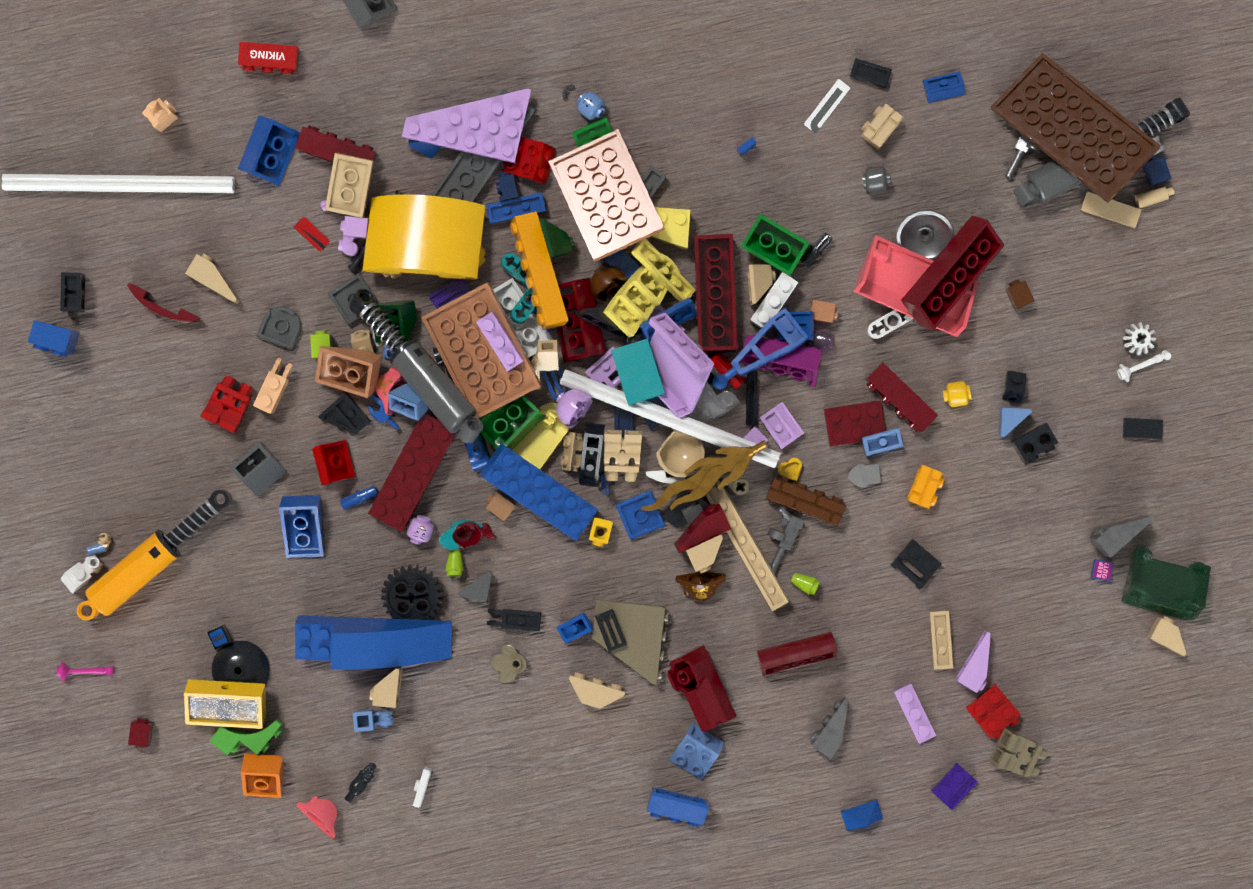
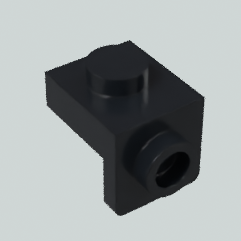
M1007 371L1005 390L1002 395L1003 400H1008L1009 402L1022 401L1025 394L1026 373Z

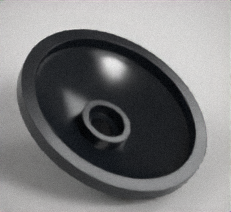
M233 641L223 646L216 653L212 662V677L214 681L266 684L269 677L270 669L266 654L260 647L249 641ZM236 667L241 668V674L235 672Z

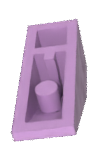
M987 631L983 632L955 678L956 681L976 693L978 690L982 691L987 683L985 679L987 677L991 634Z

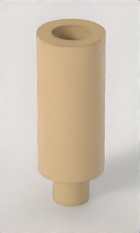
M1163 186L1135 195L1136 205L1138 208H1143L1168 200L1169 196L1175 194L1173 187L1166 189Z

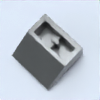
M263 442L255 445L230 467L238 478L257 496L261 495L287 472Z

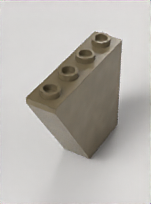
M596 599L595 615L613 609L627 644L610 652L649 682L657 684V680H661L662 669L658 667L659 661H663L664 657L661 642H665L666 630H663V623L668 621V611H665L663 606ZM609 614L607 617L618 644L622 643L611 614ZM594 616L592 639L607 649ZM601 617L600 620L612 647L614 646L604 617Z

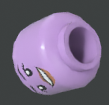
M417 515V517H413L410 520L406 534L411 538L410 541L412 543L421 545L422 542L430 540L434 529L430 518Z

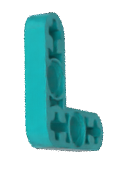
M513 253L505 254L500 261L501 268L527 287L526 279L520 275L522 267L520 266L517 272L514 271L518 264L521 265V259ZM509 259H512V260H513V262H512L513 265L507 266V265H506L507 261H508ZM530 289L525 291L510 313L511 320L516 324L524 323L535 309L533 305L527 304L525 301L527 295L532 296ZM522 307L526 308L522 314L523 317L517 318L516 312H519Z

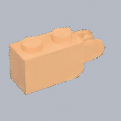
M160 98L151 101L142 112L159 132L164 131L178 119L175 114L177 112L175 107L167 100L163 101Z
M280 358L276 360L272 370L268 372L253 405L270 414H274L289 382L287 378L293 367V364L289 363L286 365L283 375H278V369L282 364V359Z

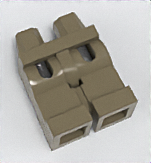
M1004 727L997 742L1003 748L996 746L989 762L997 768L1006 769L1027 778L1030 775L1038 776L1040 766L1036 762L1038 758L1046 759L1048 751L1035 740Z

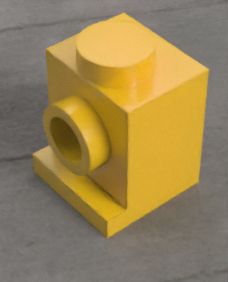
M594 517L589 537L593 545L603 547V544H608L613 521ZM598 529L604 530L603 536L597 534Z

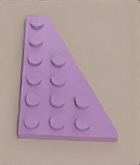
M531 89L515 91L407 117L402 138L515 163Z

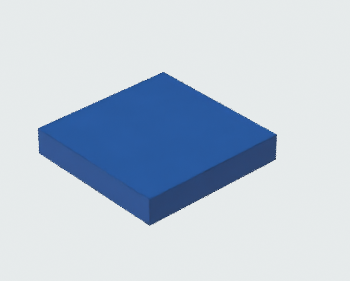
M651 490L616 504L630 540L665 526L659 509L652 511L641 510V507L655 503Z

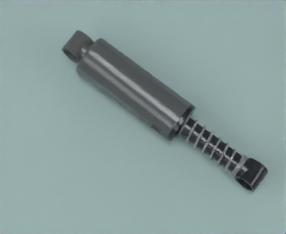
M1181 97L1169 102L1165 107L1160 108L1159 113L1153 112L1151 117L1146 116L1145 120L1140 119L1138 124H1133L1147 135L1151 134V136H1154V132H1160V129L1163 127L1167 129V125L1172 126L1188 118L1191 113ZM1052 160L1027 175V182L1017 186L1013 192L1022 207L1025 208L1037 200L1045 204L1082 182L1056 161Z
M357 290L349 304V308L354 314L360 315L362 319H367L366 324L371 325V330L376 331V336H381L380 340L386 342L385 346L387 348L391 347L390 352L394 354L390 359V363L450 433L458 432V437L463 442L473 443L483 429L482 422L475 417L477 412L474 406L417 340L405 342L403 340L404 336L400 337V330L395 331V325L389 324L390 319L384 318L385 313L381 314L379 312L380 308H377L378 305L373 302L374 296L369 290Z

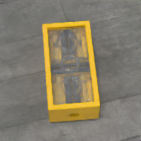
M188 679L184 691L185 724L263 729L266 718L265 684Z

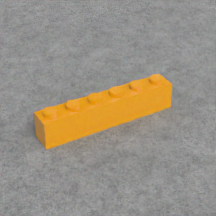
M537 212L515 216L510 223V230L512 234H515V247L517 252H520L522 258L520 261L521 267L527 275L526 285L528 289H531V302L533 307H536L538 313L536 315L537 322L541 325L542 330L564 326L569 320Z

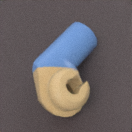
M101 533L97 545L87 547L88 556L106 552L111 543V536L107 533Z

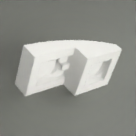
M664 470L646 472V476L663 483L671 484L676 481L685 480L684 477L666 478Z

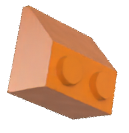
M244 754L241 768L243 796L281 798L284 772L283 756Z

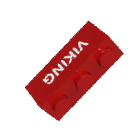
M239 41L238 65L243 68V71L253 72L254 69H262V72L273 73V70H278L282 74L291 75L293 72H298L300 49L297 46Z

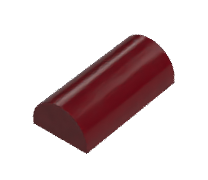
M827 632L757 650V656L762 676L835 658L837 657V647L832 632Z

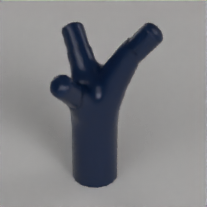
M601 471L599 472L601 478L599 491H602L604 495H608L610 493V486L616 482H608Z

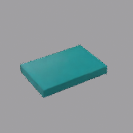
M648 338L611 350L628 406L665 394Z

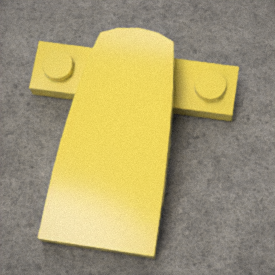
M647 239L639 241L631 252L643 265L625 282L603 311L629 338L635 335L640 327L639 324L648 320L655 306L661 304L667 290L679 302L691 298L696 290L680 274L676 264L666 255L660 254Z

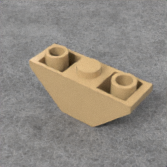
M575 672L574 675L570 674L569 680L583 704L601 709L625 695V690H622L623 686L614 683L611 686L605 685L604 680L598 678L589 680L585 678L586 675Z

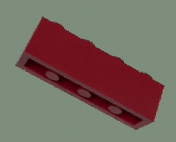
M308 125V128L302 126L295 146L297 151L332 163L335 153L375 161L377 153L373 151L374 148L363 144L360 147L355 145V141L345 138L344 141L337 139L338 135L331 132H326V134L320 133L318 128Z
M883 362L865 379L868 382L866 384L867 387L873 392L878 391L882 395L880 399L886 405L891 404L895 408L894 412L901 419L905 417L909 421L908 426L913 431L923 432L938 416Z

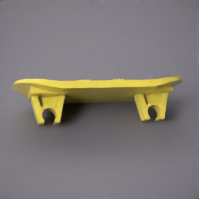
M547 403L540 407L546 416L513 449L514 452L539 469H542L570 429L559 420L556 414L558 403Z

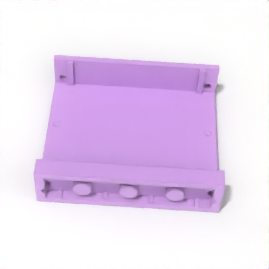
M666 313L651 317L649 324L655 329L650 341V347L665 391L664 395L658 397L680 418L693 412L714 366V362Z

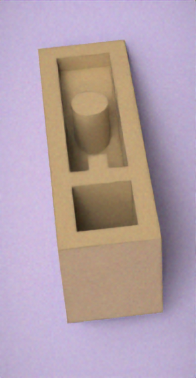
M204 253L202 256L196 254L185 274L238 304L240 300L217 265L212 263L213 258Z

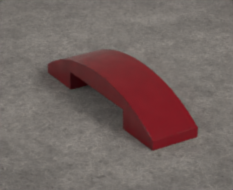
M132 283L127 285L140 303L161 316L183 322H198L201 319L181 308L178 314H175L147 300L150 292Z

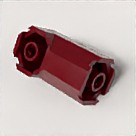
M704 645L693 648L670 661L669 666L671 668L667 672L669 681L674 690L677 692L682 691V695L687 698L702 732L713 729L718 724H724L736 717V713Z

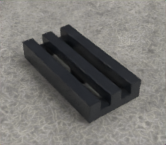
M613 609L595 615L609 652L627 645ZM609 614H611L622 643L618 644L607 617ZM601 617H604L614 646L612 647L600 620Z

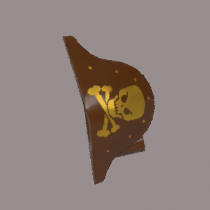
M694 572L678 575L675 580L683 586L685 596H690L697 601H706L714 596L717 587L726 580V574Z

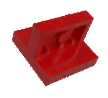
M346 440L322 444L312 448L321 486L356 477Z

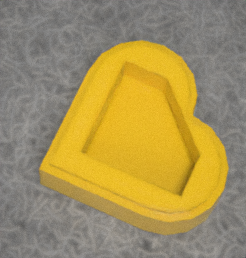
M791 458L788 462H783L778 466V473L783 477L797 481L802 468V462L798 458Z

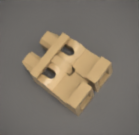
M604 430V471H606L608 481H618V472H626L625 481H636L640 467L642 431L625 430V435L622 437V430Z

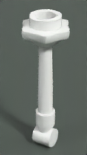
M1164 350L1161 354L1131 368L1120 364L1117 370L1120 380L1129 382L1132 372L1154 363H1159L1163 359L1169 360L1171 354Z

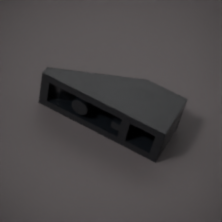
M586 308L575 312V316L619 338L626 336L603 312L605 308Z
M586 422L579 483L598 485L604 424Z

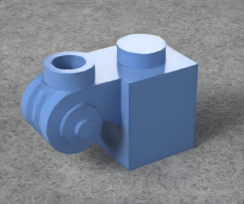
M382 708L379 712H374V709L354 711V732L371 731L376 728V725L388 728V726L394 724L392 719L393 710Z

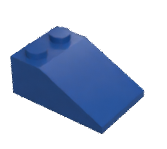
M321 495L282 496L279 511L286 558L323 557L324 533Z

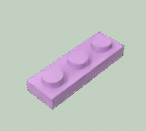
M494 311L476 322L506 371L525 361Z
M909 683L893 691L917 742L920 744L936 736L912 684Z

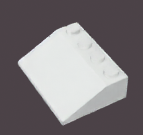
M513 278L493 289L528 359L536 354L538 341L553 340L549 332L542 330L533 311L522 324H516L511 320L510 313L523 295ZM522 307L519 312H516V317H523L522 314L526 308Z

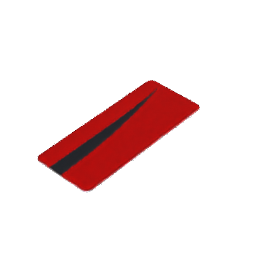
M302 217L294 226L319 252L330 242L305 217Z

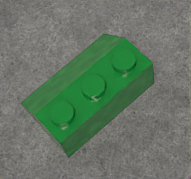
M759 214L740 247L790 276L810 242Z
M523 395L486 414L480 420L483 424V429L480 433L496 449L503 443L513 450L546 414L530 398Z

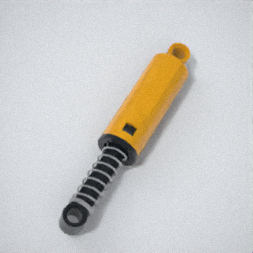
M224 489L214 491L209 498L204 499L205 503L203 505L199 504L197 510L193 509L194 512L191 515L187 514L188 517L185 520L181 519L182 522L179 525L175 524L176 527L173 530L169 529L170 532L167 535L159 529L86 589L85 594L88 600L78 605V617L82 620H91L96 618L99 612L104 616H109L181 556L177 548L181 546L180 543L186 542L187 537L192 538L193 532L198 533L199 527L204 528L205 522L209 523L211 517L215 518L223 508L231 504L232 496L230 492ZM219 494L225 496V502L222 505L217 502ZM86 605L92 608L91 615L85 613Z

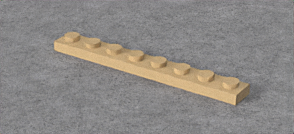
M719 478L713 488L706 494V497L711 505L720 504L731 527V530L727 531L771 610L774 611L790 602L727 490L725 487L718 490V486L721 483Z

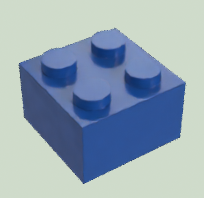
M34 320L28 343L33 344L32 348L47 352L49 349H52L51 353L67 357V354L74 355L80 332Z

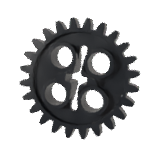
M409 564L407 570L401 566L400 572L394 569V576L388 575L389 581H384L383 584L386 587L381 590L382 593H385L381 596V600H386L383 603V607H389L386 613H393L392 619L398 617L399 619L431 620L430 615L436 617L437 612L435 610L441 609L438 603H443V598L439 596H442L444 591L438 590L442 587V584H436L438 577L432 578L433 571L427 574L425 573L426 567L421 571L419 570V565L412 569L411 564ZM423 582L426 587L420 589L416 586V583ZM403 583L407 589L400 590L397 585ZM410 592L413 593L415 598H412L411 595H409ZM421 600L425 601L428 606L421 607L418 605V602ZM405 602L409 607L403 609L399 606V603Z

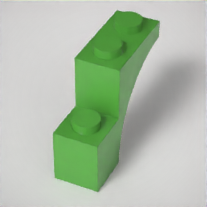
M277 718L270 726L256 732H240L221 726L209 742L226 755H229L231 752L234 754L241 746L239 742H242L258 755L261 751L265 753L271 745L269 743L273 736L277 738L282 732L281 726L284 722Z

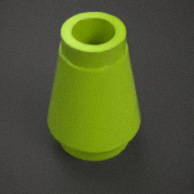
M461 549L449 550L445 568L447 576H462L464 568Z
M794 573L790 582L807 595H815L820 585V581L817 578Z

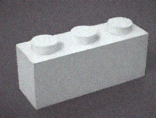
M782 272L750 319V322L761 329L769 319L780 311L798 282Z

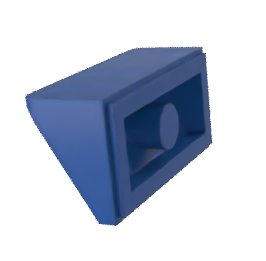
M960 71L923 80L928 103L965 94V85Z

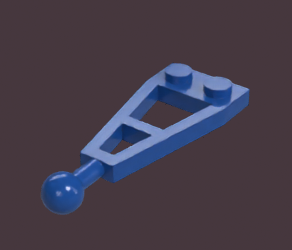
M786 308L782 309L768 320L731 362L732 368L725 374L714 376L713 386L716 389H724L728 384V380L737 373L741 377L794 351L807 341L809 337ZM774 326L789 345L765 357L756 344ZM752 350L759 360L741 368L739 363Z

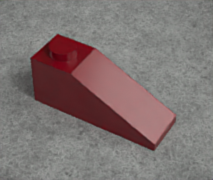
M720 504L709 505L705 510L701 511L674 543L678 553L731 530Z

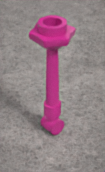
M61 662V666H57V677L64 681L69 674L113 675L114 666L69 669L64 662Z

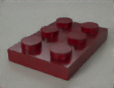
M881 400L824 409L829 447L862 442V437L886 431Z

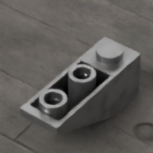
M845 697L842 700L838 699L833 706V709H835L833 713L826 715L821 723L823 727L820 731L816 730L810 738L812 740L811 745L830 759L836 753L843 740L848 700Z

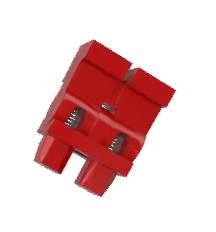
M226 375L221 383H217L200 417L218 424V426L228 431L237 433L252 399L250 395L253 387L242 382L239 391H236L232 388L237 379Z

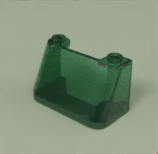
M1136 547L1132 555L1121 601L1127 605L1183 620L1196 619L1206 606L1211 566H1207L1202 562H1194L1187 568L1152 558L1153 553L1147 547Z

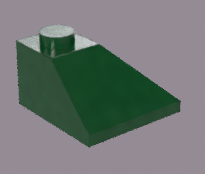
M539 219L551 260L572 254V248H575L573 237H568L565 231L547 220Z
M399 300L377 304V308H380L379 312L381 314L385 313L384 318L390 319L389 324L395 325L394 330H400V337L404 336L403 340L407 342L417 320L415 301ZM374 331L375 342L386 343L380 340L381 336H376V331Z

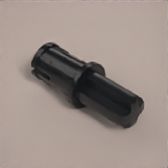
M823 233L814 245H810L811 248L800 261L809 268L819 255H823L822 252L831 243L832 237L828 233Z

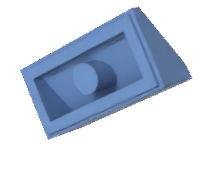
M899 428L862 437L866 456L904 446Z

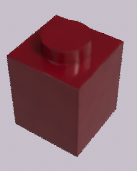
M137 717V720H133L130 725L128 745L150 746L154 722H148V718Z

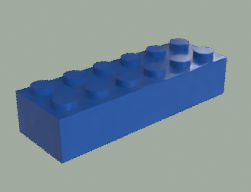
M503 443L498 446L479 474L489 483L575 541L578 540L598 511L592 504Z

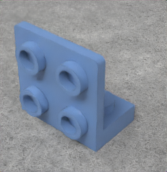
M692 722L683 740L669 760L701 780L719 756L725 742L708 731L702 732L700 727Z

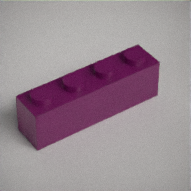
M747 334L743 349L756 334ZM762 338L756 344L765 357L789 345L774 338ZM799 346L794 351L758 369L765 371L769 368L776 375L788 374L793 376L795 381L801 382L803 379L809 381L810 386L816 387L822 350L812 346ZM751 350L741 363L750 365L759 359Z

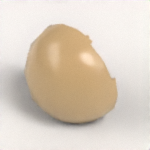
M673 430L656 452L659 465L665 472L674 477L685 478L694 475L701 468L697 467L690 473H684L693 463L704 458L705 450L701 439L678 430Z

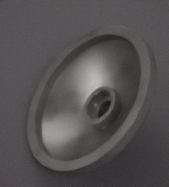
M929 209L918 210L906 216L900 223L897 230V244L934 261L955 236L954 228L950 220L942 213ZM927 229L928 232L923 233L922 230Z

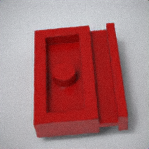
M721 351L711 359L714 362V367L721 374H725L732 368L731 362ZM737 373L728 382L737 389L747 378L744 375L740 377Z

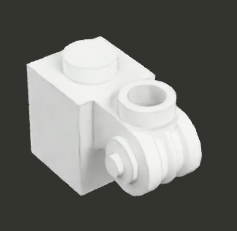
M96 555L86 557L83 564L78 562L67 570L61 577V581L73 594L88 583L92 577L91 574H98L103 564Z

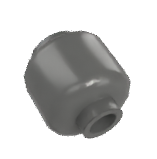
M884 167L868 168L866 173L863 174L864 189H867L870 193L884 192L887 190V186L891 184V175L886 173Z

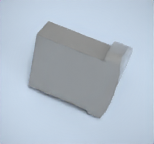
M859 464L849 472L848 479L859 487L881 483L879 464L865 466L864 464Z

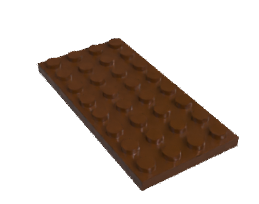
M1043 53L991 106V110L1107 203L1112 200L1161 147L1150 136Z

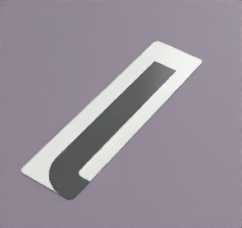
M838 79L804 125L816 133L850 90V87Z

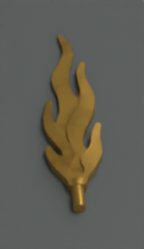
M763 440L752 447L727 446L715 451L716 454H726L727 456L701 458L684 471L687 474L697 467H702L695 475L685 480L671 483L655 503L643 506L641 510L652 511L661 508L672 496L684 490L693 489L690 494L676 499L670 506L671 510L678 504L700 499L713 488L724 473L731 471V474L719 484L718 490H721L725 485L739 479L744 474L756 453L768 447L766 441Z

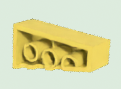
M655 207L665 230L648 238L687 250L690 210Z

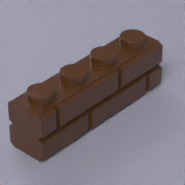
M781 475L778 478L773 477L765 499L835 526L839 525L846 507L842 503L843 499L832 496L831 499L824 496L825 492L814 489V492L806 490L807 485L796 482V485L788 483L789 479Z

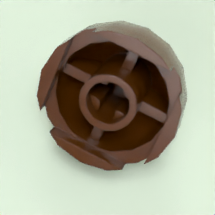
M601 266L594 271L590 280V289L596 301L604 303L607 302L606 298L610 296L613 299L628 278L622 270L615 266Z

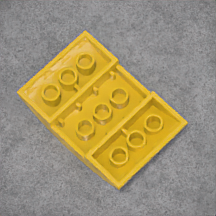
M428 195L372 197L363 272L401 275V273L438 275L440 278L477 280L486 206L465 200Z

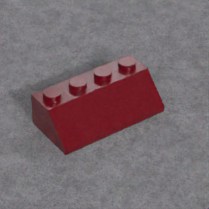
M590 278L559 284V290L569 320L564 326L556 327L564 363L605 354L601 328L575 316L576 311L596 308L595 299L590 289Z

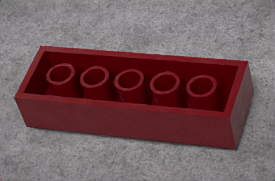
M972 215L902 298L901 302L918 325L935 330L1004 247V243L989 221Z
M733 234L694 235L698 347L703 352L736 351L737 327Z
M425 413L418 420L368 514L398 531L404 532L458 432L450 433L438 419Z

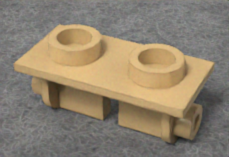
M568 432L564 437V455L561 457L562 470L578 472L582 455L575 454L576 450L582 451L583 434Z

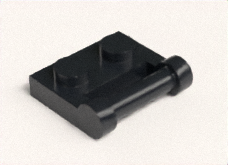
M911 539L890 565L894 569L900 570L920 590L942 563L914 539ZM906 558L924 574L922 578L918 577L901 561Z

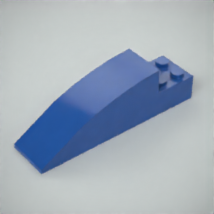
M298 615L295 623V660L331 661V670L389 668L451 658L452 621Z

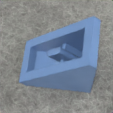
M1000 408L998 429L1000 438H1004L1032 411L1020 408Z

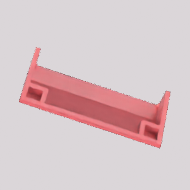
M875 235L857 277L853 292L913 318L901 300L932 264L933 260ZM975 280L936 327L937 329L958 337L967 327L978 280Z

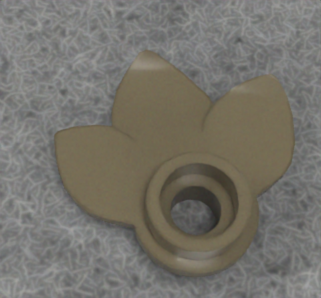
M503 644L501 647L502 654L494 656L490 660V664L495 670L500 671L499 681L506 683L515 680L518 673L526 670L527 660L523 655L518 654L514 646ZM515 661L520 663L519 667L515 666Z

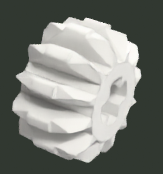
M1139 322L1137 327L1131 324V330L1125 329L1124 332L1129 336H1124L1122 339L1128 340L1124 347L1131 346L1129 349L1130 353L1136 350V355H1141L1142 351L1147 354L1148 348H1154L1150 341H1156V338L1150 335L1154 334L1155 331L1151 330L1148 332L1150 327L1148 324L1143 327L1142 322ZM1138 336L1143 337V339H1141V342L1136 341Z

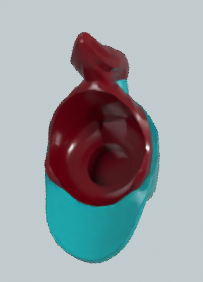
M460 519L451 523L449 530L440 536L439 542L445 549L455 550L476 545L484 536L487 539H494L496 536L492 533L488 523L477 524L468 519Z

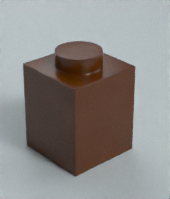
M1017 279L1009 283V288L1005 289L1014 310L1035 301L1025 280L1020 282Z

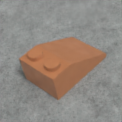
M321 346L319 348L315 382L369 398L376 391L382 355L365 350Z

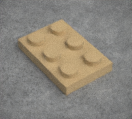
M335 153L325 210L360 218L364 217L373 160Z

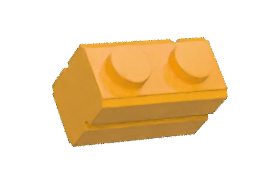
M920 465L906 500L927 509L930 506H934L938 497L935 495L937 488L941 489L945 480L942 477L943 473L925 465Z

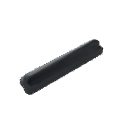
M757 370L747 373V426H756Z

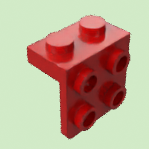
M521 137L515 163L506 161L503 171L545 185L551 167L548 161L554 159L556 148L544 142Z

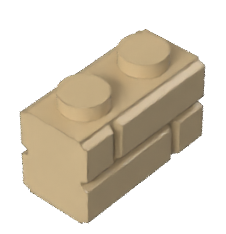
M887 104L883 107L879 105L872 114L875 116L870 123L867 120L861 128L863 131L861 137L878 150L904 118Z

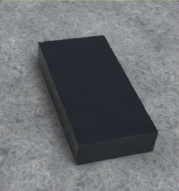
M855 58L850 78L887 88L892 69Z
M1123 418L1122 437L1162 439L1163 420Z

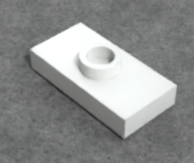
M425 767L421 779L416 780L414 791L417 793L413 803L414 807L419 808L422 805L432 772L431 768Z

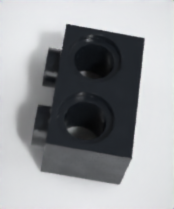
M61 272L60 311L85 313V274Z
M1047 423L1039 425L1011 442L1021 461H1028V463L1038 459V454L1043 451L1046 454L1054 450V445L1058 443ZM1042 434H1046L1048 437V442L1045 445L1039 441ZM1026 443L1032 447L1029 454L1023 452V446Z

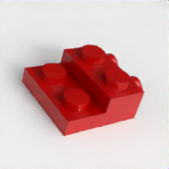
M993 684L965 707L991 739L993 737L999 738L1004 727L1006 728L1008 725L1012 727L1020 721L1018 717L1021 714L996 684Z

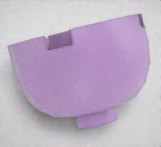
M577 389L561 393L556 400L558 403L556 414L559 420L569 428L576 426L579 423L577 419L580 416L584 417L590 409L593 401L591 400L592 397L586 392Z

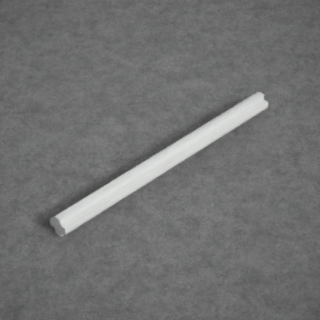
M2 175V189L5 191L234 193L235 179L233 176Z
M566 369L560 380V385L570 389L581 390L593 398L721 448L727 446L752 447L756 445L754 442L690 417L683 416L678 418L671 410L646 400L628 406L623 391ZM765 448L756 453L752 460L776 468L781 453Z

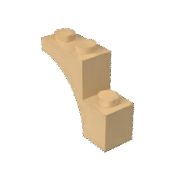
M557 340L538 341L536 354L530 361L540 383V371L559 370Z

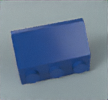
M258 116L238 169L280 186L300 132L270 118Z
M652 787L647 812H650V816L661 818V815L669 817L668 820L680 822V820L688 821V825L698 827L699 824H704L709 802L706 799Z

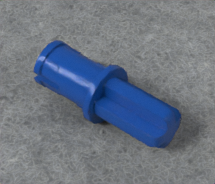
M375 485L361 491L356 490V493L340 500L343 509H348L359 503L364 504V501L378 496V491Z

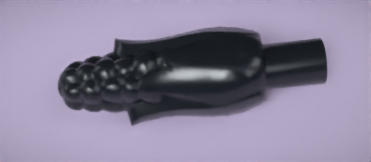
M369 763L364 770H360L349 786V793L344 798L346 801L351 803L355 796H359L365 790L370 780L374 777L375 763Z

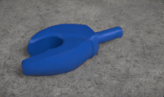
M372 394L371 397L380 405V409L375 411L368 405L371 416L381 423L388 422L397 430L399 426L391 419L392 414H386L382 400L379 396Z

